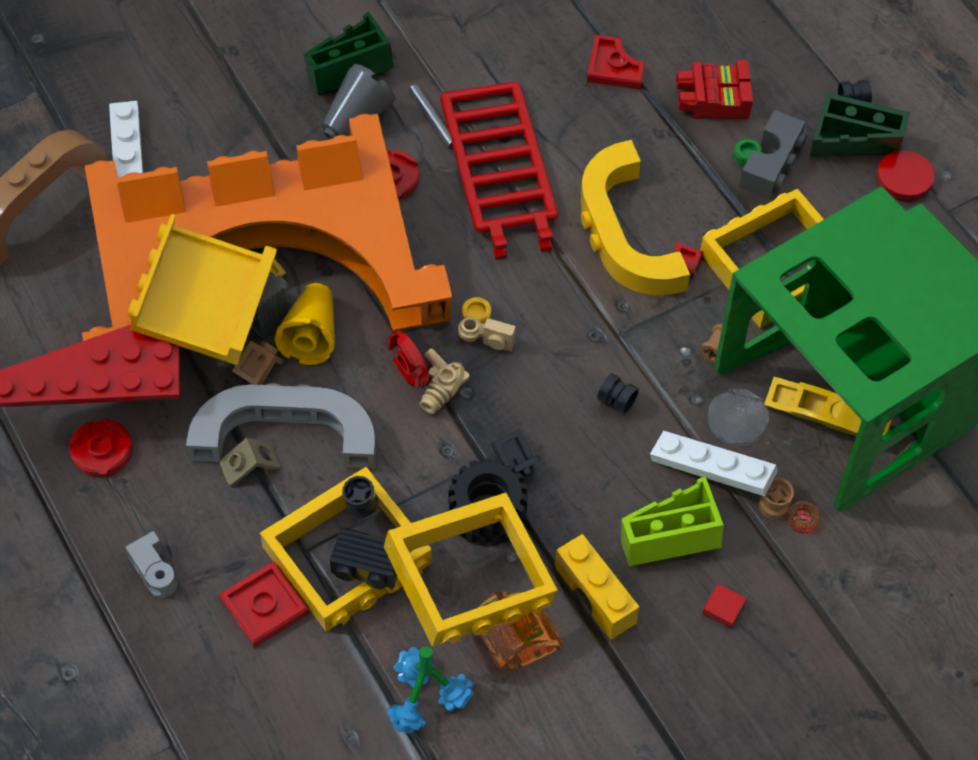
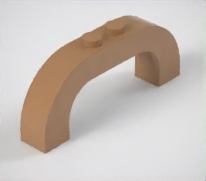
M69 129L58 131L43 139L0 177V266L10 257L6 245V236L15 217L67 169L72 170L87 180L85 165H91L100 160L109 161L105 150L78 131Z

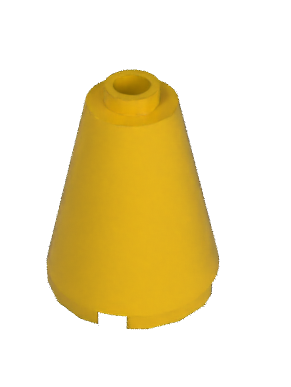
M312 283L306 286L278 326L274 340L277 349L283 356L290 359V356L300 359L299 363L304 365H317L330 358V354L335 348L333 293L327 286L319 283Z

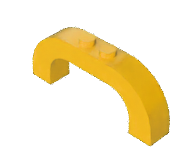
M632 140L616 143L601 150L588 163L583 174L581 188V221L585 229L588 228L590 231V243L593 251H598L608 273L617 282L630 290L653 296L672 295L687 291L690 273L681 252L678 251L662 256H648L634 250L626 241L607 196V192L615 185L639 179L641 160Z

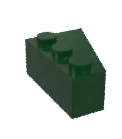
M370 12L362 16L363 20L353 27L350 24L344 27V33L335 39L329 37L303 54L308 80L318 95L340 88L348 69L354 64L368 68L375 73L374 75L394 68L391 43Z
M826 93L810 157L889 154L894 151H900L910 112Z

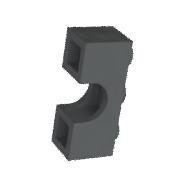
M774 110L764 128L761 147L772 153L764 154L755 150L752 151L742 170L739 188L771 200L775 190L780 191L786 179L784 174L786 169L791 170L795 163L797 154L794 153L796 149L802 150L805 144L807 134L803 132L806 122Z

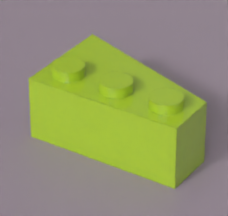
M706 476L697 479V484L683 491L680 488L672 492V497L658 504L655 501L622 518L621 543L629 567L722 548L724 524Z

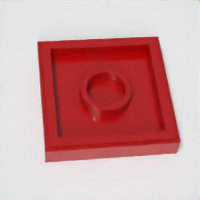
M274 561L219 594L221 602L254 648L309 614L307 606Z

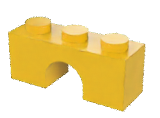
M583 534L556 550L555 568L573 591L580 587L585 593L592 607L593 618L610 640L637 624L640 607Z

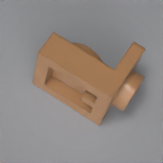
M250 340L240 357L238 365H235L232 372L251 384L262 385L275 362L281 365L284 359L276 355L278 352L277 348L264 340L261 345Z

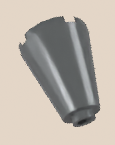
M354 64L349 68L322 123L325 137L330 140L339 135L351 136L349 131L350 118H355L360 114H378L379 116L392 106L396 96L387 83L383 80L378 83L372 78L375 73L362 65Z

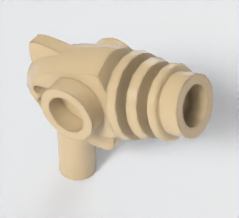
M429 349L424 357L433 366L429 370V376L432 379L419 404L424 411L434 414L456 394L460 386L470 378V375L464 370L461 363L453 362L447 364L434 349Z

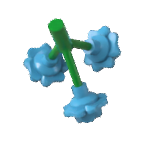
M411 647L408 652L401 651L399 653L398 662L394 665L393 669L399 673L397 677L399 682L408 683L413 688L412 694L406 699L404 705H393L392 708L387 709V713L395 730L410 734L414 730H420L421 727L426 726V721L422 718L423 714L417 711L419 704L417 698L422 685L428 682L430 674L440 683L441 689L439 694L441 697L438 702L440 705L445 706L449 712L455 708H464L473 695L471 688L474 682L467 679L464 674L458 675L457 678L453 676L445 678L433 666V651L430 647H422L420 651L416 647Z

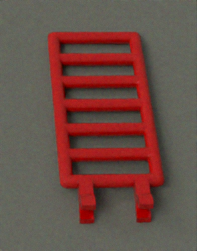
M513 81L442 93L440 101L452 139V146L473 226L478 233L489 231L495 260L507 258L505 249L507 248V242L502 229L534 224L540 251L552 250L551 240H553V235L547 221L556 220L559 213L521 84ZM512 93L515 102L460 112L454 111L452 103ZM511 114H518L521 123L460 133L458 123ZM523 134L527 144L467 155L464 144ZM530 156L533 164L531 167L472 176L469 167L470 165ZM534 177L537 178L539 188L483 198H478L475 187ZM543 199L546 209L544 211L485 221L481 209Z

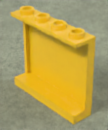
M171 213L168 224L162 223L156 238L157 241H160L158 249L152 248L147 261V265L151 266L149 274L142 273L137 287V291L141 292L139 300L132 299L127 314L128 317L132 318L130 330L238 365L277 249L265 245L263 254H259L174 225L176 215Z

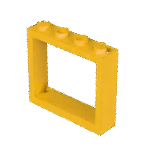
M798 188L789 193L779 195L774 201L766 205L757 206L752 212L741 218H733L727 225L717 230L712 229L702 237L700 250L703 251V259L728 290H730L733 272L739 269L722 249L723 247L791 212L794 213L806 229L824 220ZM805 285L791 292L799 303H801ZM763 310L752 317L760 329L772 323V320Z
M367 467L260 532L262 547L326 632L340 623L342 625L346 624L350 616L360 610L364 611L371 608L378 598L387 592L393 593L402 586L398 576L393 589L388 587L375 589L363 582L327 606L284 550L285 546L347 508L342 489L345 482L354 476H364L372 481L379 507L396 528L410 524L411 522ZM427 545L410 552L420 575L423 574V569L432 564L431 547Z
M507 493L388 530L384 549L432 647L449 641L452 645L463 636L472 633L474 635L483 634L490 630L492 626L503 622L505 625L512 624L523 615L532 612L540 614L543 608L552 605L558 591ZM500 521L535 588L442 620L409 551Z

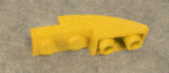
M773 377L764 403L767 408L857 436L861 419L837 393L803 382L795 383ZM893 418L887 423L883 435L889 432Z

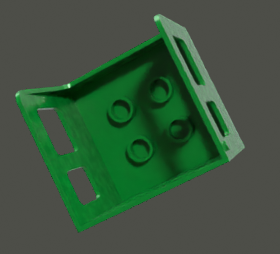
M882 186L733 272L714 365L715 370L719 374H725L743 364L793 344L861 419V424L834 502V507L839 512L852 507L976 427L978 423V261L922 203L905 211ZM810 261L805 268L780 281L783 276ZM805 285L801 303H799L791 292ZM763 310L776 326L745 344L750 319L756 313ZM899 414L905 422L883 435L887 423ZM915 432L917 436L916 442L886 468L868 479L875 458L889 447Z

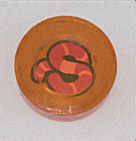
M809 501L793 503L787 514V523L790 528L802 534L812 532L817 527L820 519L818 508Z

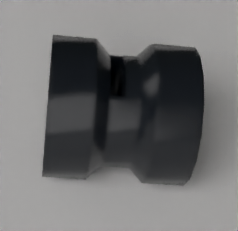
M859 80L854 84L849 81L839 82L837 95L869 103L872 102V90L869 80Z
M612 373L603 382L597 399L605 404H614L615 410L624 415L634 404L639 388L632 384L625 385L619 376Z
M354 476L345 482L342 494L348 511L358 518L371 516L378 507V498L372 481L364 476Z

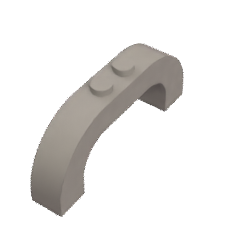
M269 383L267 385L252 384L224 390L210 398L198 410L190 424L186 448L190 461L220 462L226 436L240 424L251 421L322 424L335 429L344 440L342 452L344 468L363 469L367 467L368 469L375 470L376 464L374 428L363 407L342 392L304 384L298 386H281L276 383Z

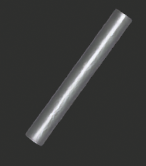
M418 84L412 85L409 88V92L448 149H452V139L447 126Z

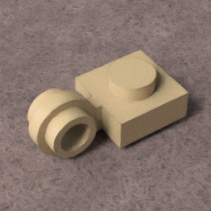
M467 317L459 323L458 334L467 342H473L479 337H483V344L489 345L496 350L512 352L515 344L516 326L489 318L483 324L473 317Z

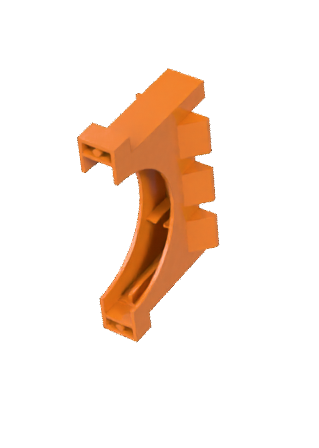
M360 114L355 118H350L349 131L351 136L339 135L330 140L319 142L310 140L302 145H296L298 160H280L275 164L269 165L267 151H249L244 155L235 157L221 156L212 161H207L209 176L205 177L192 176L187 180L179 181L177 167H160L151 172H131L123 177H118L114 160H100L91 165H85L113 327L99 326L90 329L88 332H83V341L131 325L132 318L127 316L132 299L139 300L141 292L137 291L140 278L142 273L149 274L151 266L147 265L150 252L152 248L158 249L160 241H157L156 238L162 223L168 224L171 213L176 215L174 221L176 226L247 250L265 248V245L269 247H289L315 252L331 258L354 272L374 292L385 310L392 332L450 322L452 294L445 265L436 266L428 264L418 270L414 269L378 114Z

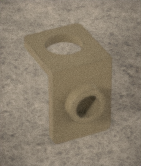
M245 438L219 462L226 481L230 486L237 484L257 466L272 470L280 468L272 445L268 442ZM258 448L266 452L269 461L261 456Z

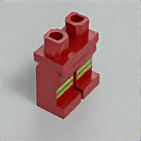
M737 60L736 65L721 66L713 63L701 65V62H693L691 70L677 71L676 89H690V92H679V110L693 111L694 119H702V116L707 118L749 119L753 105V95L748 60Z

